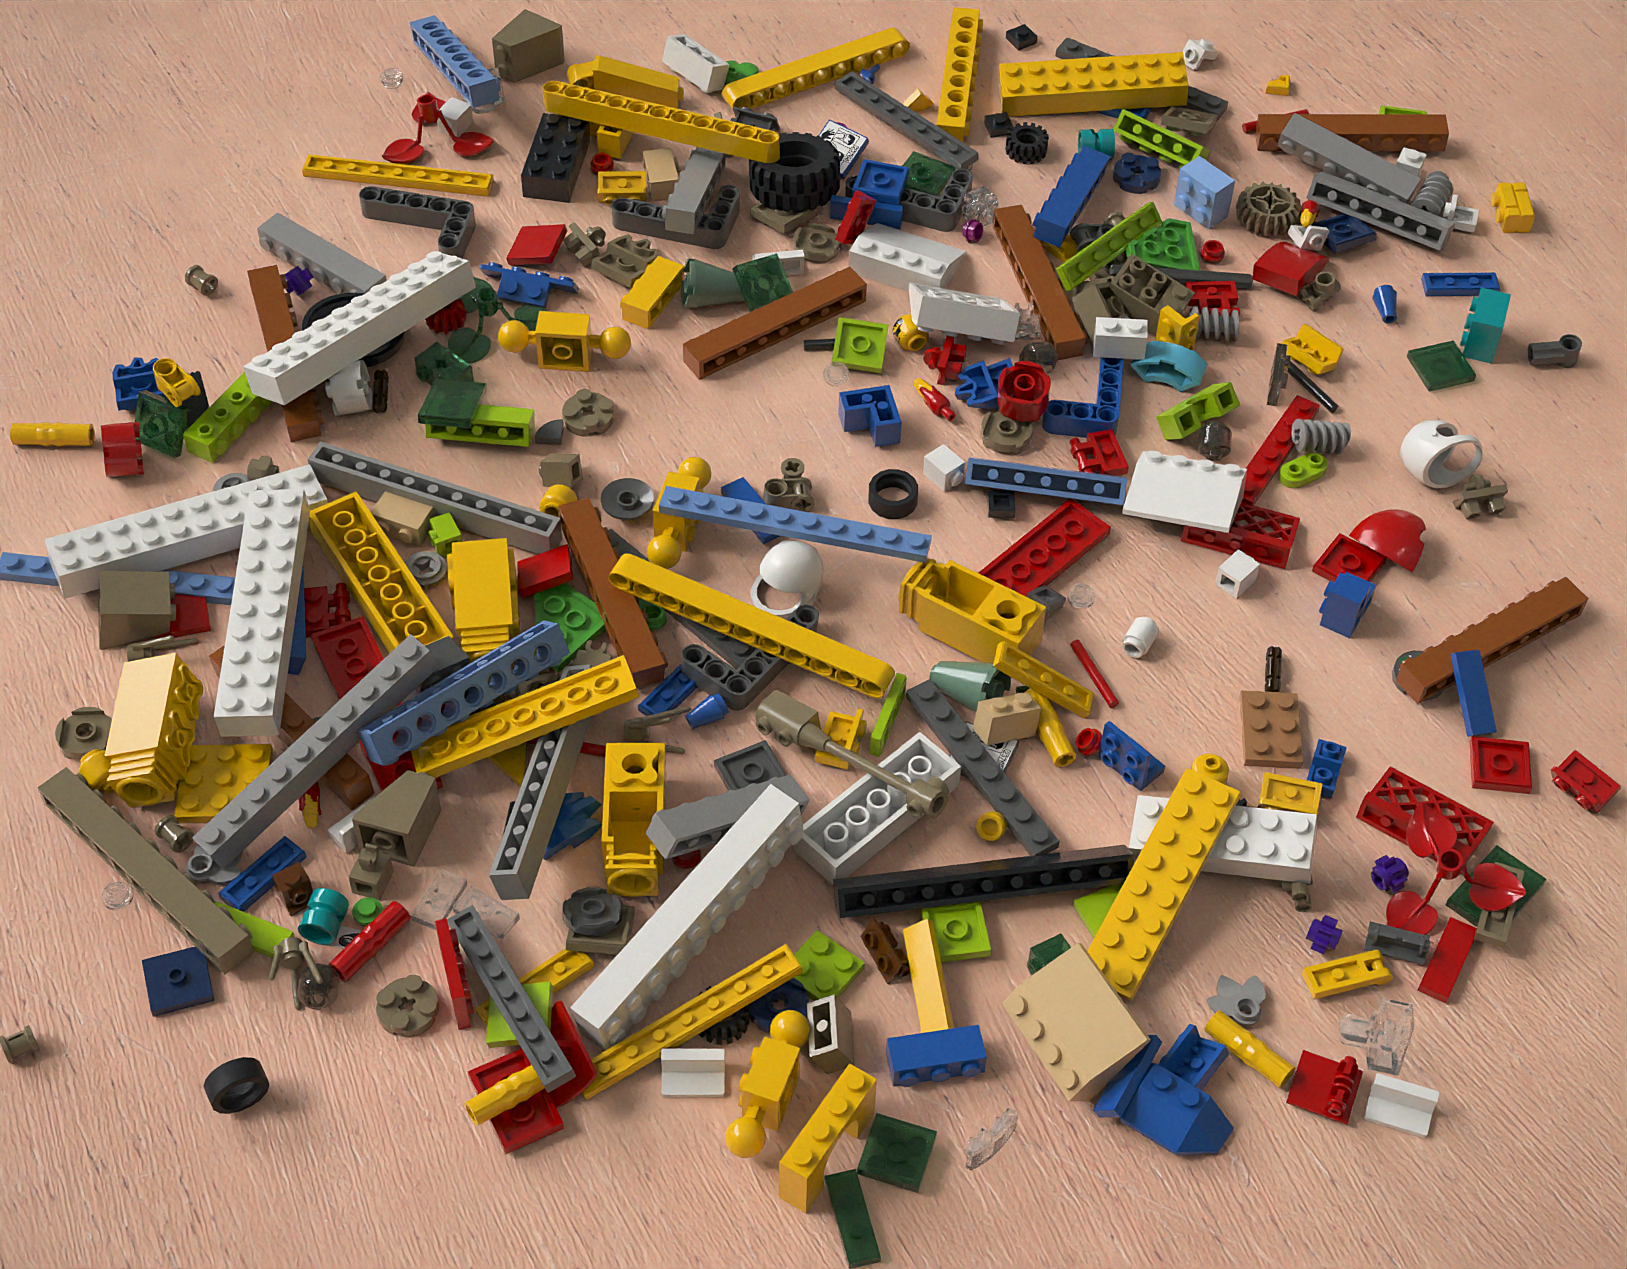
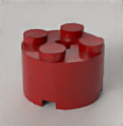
M1019 361L1014 366L1008 369L1006 367L1001 372L998 382L997 401L1000 413L1004 417H1009L1016 421L1036 422L1047 410L1051 380L1039 364L1030 361Z
M139 422L101 425L106 477L144 474L143 459H137L142 457L140 439H135L140 437Z

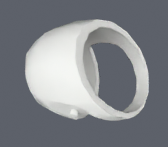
M1425 420L1415 425L1405 436L1401 445L1400 456L1408 472L1418 481L1433 488H1447L1462 482L1476 471L1482 461L1483 446L1474 436L1458 435V430L1453 424L1442 420ZM1463 443L1474 444L1476 447L1475 456L1464 469L1450 471L1444 467V462L1448 460L1456 445Z
M788 540L782 541L769 550L760 564V575L756 578L751 588V600L755 607L787 619L800 605H813L823 579V562L817 549L803 541ZM766 582L775 589L791 593L801 592L802 594L794 607L786 610H774L761 604L757 597V589Z

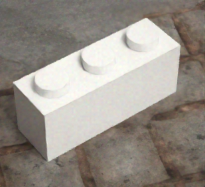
M685 34L667 37L662 58L663 63L668 65L672 71L684 76L688 82H692L700 87V90L705 93L724 89L729 68L727 62Z

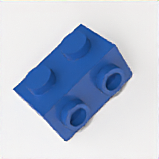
M1189 1024L1184 1032L1178 1036L1167 1054L1161 1058L1158 1065L1202 1091L1229 1055L1226 1045L1200 1037L1196 1025Z

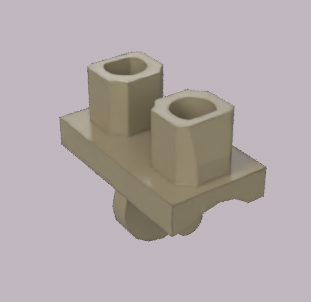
M573 222L569 225L572 233L563 242L571 253L583 246L581 250L575 253V256L586 267L592 262V259L600 255L596 246L602 247L605 244L606 233L601 227L597 226L594 228L588 227L586 230L587 234H585Z
M1475 474L1470 477L1469 483L1463 485L1465 492H1461L1460 498L1453 501L1455 509L1461 508L1466 519L1476 518L1482 514L1480 504H1486L1489 514H1499L1506 508L1503 496L1508 492L1506 484L1491 487L1490 480L1483 481L1479 474Z

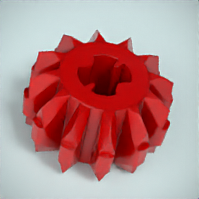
M456 299L425 318L429 330H434L436 334L444 332L447 335L450 331L457 333L458 328L464 327L467 312L462 299Z

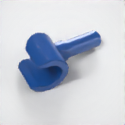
M876 64L869 71L863 69L861 76L873 85L875 81L873 74L880 69V66Z

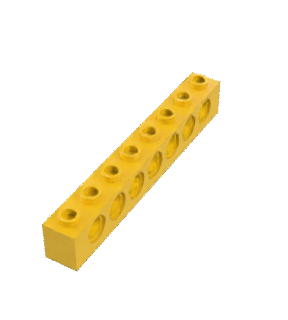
M953 7L936 126L964 142V136H969L970 122L966 121H971L972 107L968 106H973L974 92L970 91H975L976 77L972 76H977L980 48L977 47L981 46L984 19H979L980 9Z

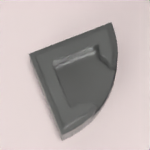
M563 419L553 420L542 425L536 432L535 444L561 445L564 428Z

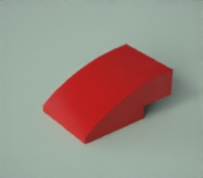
M1279 242L1269 248L1256 261L1253 267L1252 279L1297 296L1306 284L1310 285L1314 281L1316 275L1329 262V257L1307 249H1300L1299 246L1288 242Z

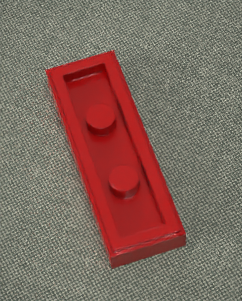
M1453 917L1449 918L1417 991L1447 1003L1474 942L1477 928Z

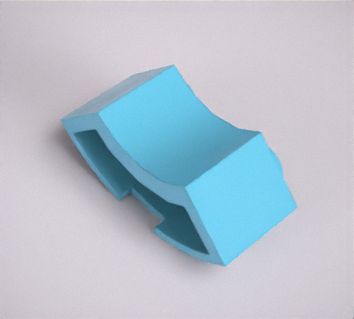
M1160 341L1147 342L1145 359H1133L1131 362V367L1145 382H1164L1173 386L1179 392L1200 385L1208 365L1197 352L1177 344Z

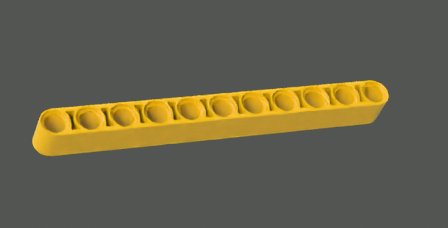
M549 81L542 86L545 109L551 113L763 163H774L780 158L779 134L775 131L560 81Z
M623 554L608 576L611 584L622 591L870 697H883L895 675L893 667L882 660L632 554Z

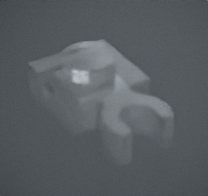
M1032 302L1028 303V309H1021L1019 303H1015V309L1020 312L1015 340L1040 339L1038 314L1033 315L1034 305Z

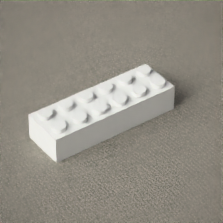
M920 732L878 764V766L911 784L918 779H923L927 782L931 777L935 776L945 782L949 789V794L959 787L961 766ZM867 773L803 824V835L799 842L794 845V851L833 885V879L850 876L918 819L908 812L905 793Z
M1138 795L1129 850L1134 855V863L1170 798ZM1235 806L1201 871L1310 884L1317 837V814Z

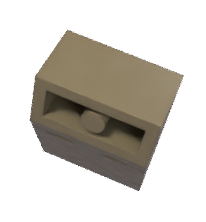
M1132 253L1109 285L1110 289L1135 319L1147 320V331L1155 336L1160 310L1169 305L1181 315L1195 293Z

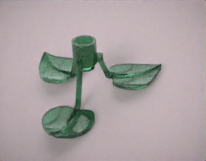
M473 277L476 288L458 299H462L467 313H472L479 309L478 329L475 332L471 328H461L451 334L448 340L451 360L455 363L470 364L483 359L488 354L491 348V340L489 337L481 335L484 316L491 317L500 310L508 321H520L528 327L529 331H535L539 311L547 310L537 306L525 305L515 310V318H513L503 307V303L498 302L497 294L488 282Z

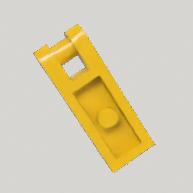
M1372 950L1304 967L1302 971V976L1313 999L1373 984L1384 985L1393 979L1390 969L1386 968L1383 964L1384 957L1380 950ZM1366 966L1372 967V971H1368Z

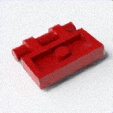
M1235 281L1186 282L1185 287L1195 292L1188 306H1198L1199 314L1203 307H1207L1210 315L1213 308H1208V306H1220V308H1217L1219 316L1223 309H1227L1229 317L1233 310H1237L1240 317L1239 307L1230 308V306L1237 305L1238 302Z
M1112 429L1088 433L1087 442L1081 443L1077 437L1070 440V452L1073 458L1078 461L1079 471L1089 473L1100 471L1101 474L1111 476L1128 474V463ZM1093 454L1094 459L1088 460L1086 455Z
M337 583L336 591L333 594H328L327 586L304 588L306 638L311 637L310 634L351 620V612L348 610L350 593L347 591L345 583ZM329 607H337L334 613H329Z

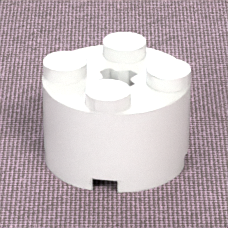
M363 360L355 361L328 378L330 382L325 384L328 398H333L334 400L332 405L335 416L373 409L372 389L369 390L368 385L370 377Z

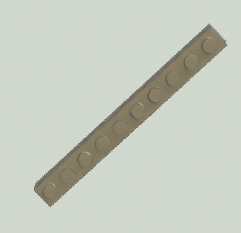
M65 767L37 787L45 806L224 974H227L254 952L250 941L253 937L247 927L243 924L238 926L224 906L217 907L214 904L213 897L207 890L203 889L200 891L196 887L193 878L187 872L182 874L177 870L178 867L173 859L168 855L163 857L159 853L157 845L150 838L145 840L133 822L127 823L124 821V817L119 809L114 805L109 807L103 795L97 789L92 791L80 773L75 775Z

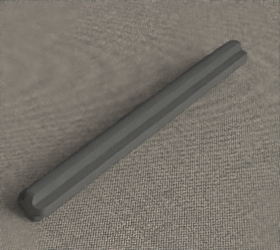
M1111 265L1109 276H1116L1123 265ZM1154 267L1180 284L1202 281H1235L1236 288L1249 289L1253 283L1252 275L1245 273Z

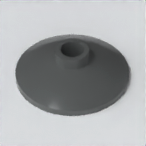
M634 478L615 480L608 484L601 494V505L604 511L611 517L620 520L640 518L650 511L654 503V494L649 485Z

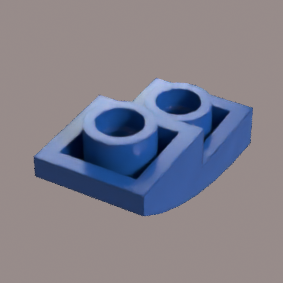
M1319 739L1307 780L1322 783L1321 796L1332 799L1347 747Z

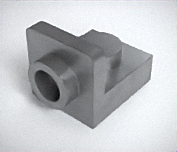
M1046 585L1028 592L1026 596L1046 606L1044 625L1049 614L1062 608L1066 597Z

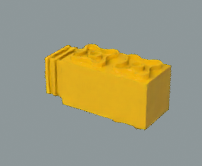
M507 538L453 542L452 554H447L448 583L452 609H455L457 636H460V648L469 656L468 665L521 634L514 549H508Z
M927 557L926 563L918 562L910 568L900 585L898 594L899 613H905L907 617L915 618V621L919 623L918 630L983 663H994L997 645L1003 640L1030 656L1042 640L1046 606L952 560H949L945 565L943 563L939 564L935 559L932 558L931 560Z
M177 653L125 662L119 679L120 685L117 698L115 699V709L104 757L110 762L111 766L107 783L130 808L173 801L178 780L186 779L187 769L191 761V747L195 740L196 721L199 718L200 699L204 690L202 682L195 677L188 665L182 661Z
M606 743L601 842L607 893L611 895L613 893L618 896L627 897L659 895V874H664V857L647 836L646 831L652 822L653 815L659 810L666 809L667 773L665 743Z

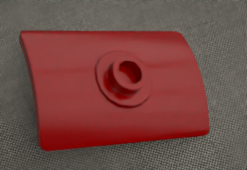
M557 1001L552 1007L550 1033L572 1067L576 1077L549 1092L556 1109L581 1094L597 1077V1071L562 1001Z

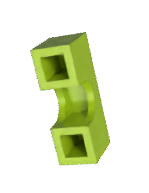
M1231 382L1212 384L1157 415L1156 419L1165 440L1183 439L1202 428L1201 422L1225 415L1239 407L1240 402Z

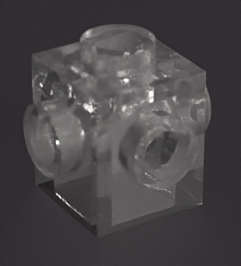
M985 186L964 194L962 209L965 219L967 221L976 219L982 223L983 227L993 223L994 209H997L998 206L996 195L991 193Z

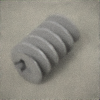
M1442 171L1431 172L1421 186L1411 206L1440 216L1454 190L1449 177Z
M1193 306L1188 317L1194 313L1200 316L1196 338H1199L1201 332H1204L1205 338L1208 339L1211 332H1213L1215 339L1218 340L1221 333H1224L1226 341L1229 340L1231 334H1234L1235 341L1237 342L1240 328V318L1237 310H1233L1229 317L1227 309H1223L1219 316L1217 308H1213L1209 315L1207 307H1203L1199 314L1197 306Z
M1296 419L1292 425L1291 437L1299 452H1303L1306 448L1307 452L1311 453L1314 450L1317 453H1323L1325 450L1327 454L1335 452L1337 455H1341L1350 441L1351 428L1345 422L1332 423L1331 421L1322 422L1320 420L1312 421L1308 419L1303 421L1302 419Z

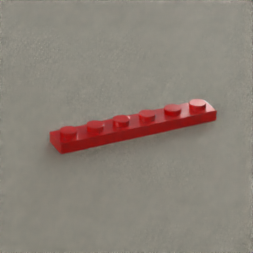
M1296 395L1245 468L1247 473L1242 499L1243 503L1255 505L1296 445L1291 437L1294 421L1296 419H1302L1303 421L1305 419L1313 420L1319 411V404Z

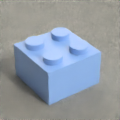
M1199 156L1180 168L1174 205L1198 223L1210 229L1228 217L1235 180Z

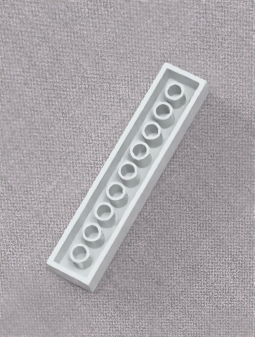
M439 251L431 252L423 260L410 264L408 269L390 276L389 280L381 285L373 286L366 294L353 298L351 303L346 306L337 308L324 319L313 322L312 326L304 331L294 333L292 338L284 343L276 344L267 353L254 357L252 362L243 366L252 394L286 405L476 288L469 260L443 254Z
M309 464L44 540L51 566L63 597L66 599L99 589L100 571L159 572L240 548L249 491L304 489L310 511L328 504L327 498Z
M304 489L249 491L214 711V719L221 737L279 735L310 515V508Z
M772 784L767 787L570 1007L580 1033L604 1051L625 1039L629 1028L644 1018L647 1008L654 1000L658 1001L665 994L667 985L673 978H678L683 974L688 961L694 955H699L704 950L710 936L714 932L718 933L724 927L726 918L732 911H737L741 908L747 894L753 888L756 889L762 884L765 874L772 866L776 867L782 861L784 852L791 845H796L799 842L804 830L798 802Z

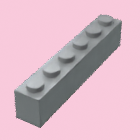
M1294 113L1282 131L1277 145L1284 152L1293 154L1301 158L1305 163L1314 165L1326 173L1406 204L1409 203L1421 180L1420 177Z
M699 147L691 151L690 161H686L684 172L681 171L679 176V183H675L673 194H670L668 198V205H664L662 210L665 230L694 235L726 167L725 153Z
M1323 171L1314 176L1306 197L1437 250H1441L1447 245L1455 222Z
M276 213L257 228L259 244L265 251H270L282 261L288 262L295 267L299 265L301 270L308 268L318 282L331 287L336 293L366 294L373 286L386 282L385 274L280 213Z
M791 774L779 778L773 777L766 782L752 783L745 788L731 789L724 794L713 797L707 796L700 801L686 802L679 807L668 810H659L653 815L646 834L665 859H669L717 844L770 784L798 802L801 815L808 805L810 798Z

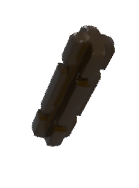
M376 370L374 373V398L372 406L374 412L384 413L387 410V384L389 377L386 370Z
M1270 646L1267 648L1265 692H1280L1282 649L1280 647Z

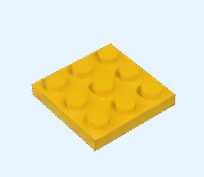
M272 744L192 745L191 761L187 769L186 779L179 781L174 815L177 817L178 822L208 823L272 764Z

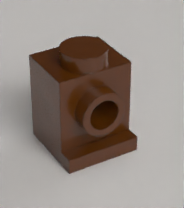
M300 862L272 875L277 895L290 916L308 908L307 904L312 895L313 888L310 878Z

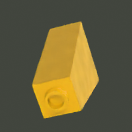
M595 55L593 67L594 90L676 109L679 108V101L684 100V87H680L679 77L601 55Z

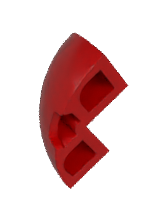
M1390 509L1374 513L1362 520L1352 530L1349 537L1378 552L1398 566L1413 572L1424 548L1420 535L1426 530L1424 521L1419 516L1404 510Z

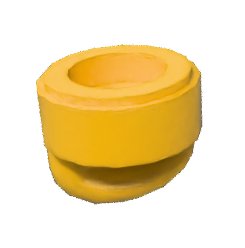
M988 811L977 820L976 829L982 839L991 842L1000 839L1007 830V824L1003 815L995 811Z

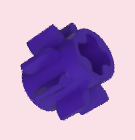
M298 265L285 274L288 289L285 290L287 293L294 291L299 296L313 286L310 280L314 276L308 268L301 270Z
M1385 855L1375 861L1376 866L1372 867L1371 878L1378 889L1385 890L1386 892L1391 890L1394 894L1405 887L1404 882L1408 881L1409 871L1403 860L1394 856L1389 858Z
M1324 915L1322 921L1314 918L1306 936L1307 940L1313 942L1310 949L1323 955L1327 948L1335 951L1343 930L1336 928L1338 920Z

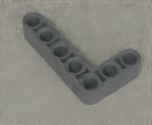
M966 169L954 171L941 197L905 188L899 206H903L902 221L942 232L954 230L971 198L972 173ZM857 175L847 178L845 197L852 198V189Z
M733 185L720 187L709 213L703 214L694 235L665 230V220H662L663 205L628 198H618L612 202V224L621 231L709 249H720L725 246L740 212V191Z
M374 186L364 187L359 192L361 211L365 218L442 230L438 238L439 252L463 258L476 228L474 206L472 203L464 200Z
M804 604L797 607L786 620L817 633L819 612L814 606ZM690 644L682 650L681 673L688 677L690 681L693 680L696 686L707 694L714 696L719 693L729 709L739 711L745 709L790 662L757 648L737 669H734L698 644Z

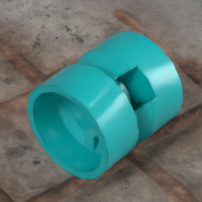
M1080 129L1078 134V154L1084 146L1109 155V160H1112L1115 154L1114 130L1099 129L1095 133L1093 129Z
M318 888L312 892L307 904L308 910L303 914L298 926V932L303 938L315 944L331 945L337 938L341 928L340 923L343 921L350 904L348 899L341 893L332 889Z

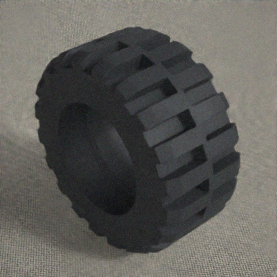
M792 132V134L779 133L780 158L778 161L763 163L749 159L750 191L758 201L765 206L769 205L772 209H783V211L788 212L790 210H797V212H803L805 209L813 210L817 206L822 207L831 200L832 195H836L840 189L839 152L830 141H825L823 137L818 135L813 136L811 133L799 134V132Z

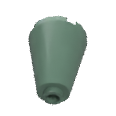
M688 258L686 260L683 270L686 276L685 280H682L681 302L684 308L741 302L745 300V297H749L751 283L747 282L746 276L696 259Z
M940 661L930 671V680L939 691L974 712L977 711L979 701L1003 697L1004 691H1010L1011 677L994 668V663Z

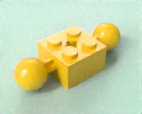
M539 311L535 331H529L528 327L520 321L511 320L504 323L498 332L499 344L508 352L518 353L523 351L528 344L536 345L539 369L589 372L593 348L600 349L606 357L611 359L624 357L631 348L630 335L621 327H609L601 335L591 334L590 314Z
M689 457L680 464L678 473L668 471L653 509L654 538L647 547L649 562L665 569H670L679 562L681 551L686 552L689 542H694L696 536L695 526L697 522L701 523V521L659 513V503L666 486L703 493L702 489L708 485L712 475L710 465L704 459Z
M786 1010L775 1016L770 1026L771 1038L764 1036L760 1047H754L749 1062L752 1065L749 1074L743 1073L738 1091L742 1093L738 1106L742 1107V1117L733 1120L725 1132L727 1148L733 1155L739 1158H752L759 1154L766 1142L764 1127L778 1132L800 1078V1048L809 1038V1022L800 1012Z

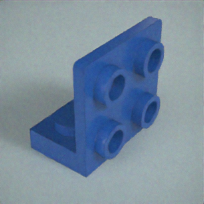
M1111 721L1104 724L1099 757L1106 766L1112 767L1128 784L1142 791L1164 773L1165 765Z

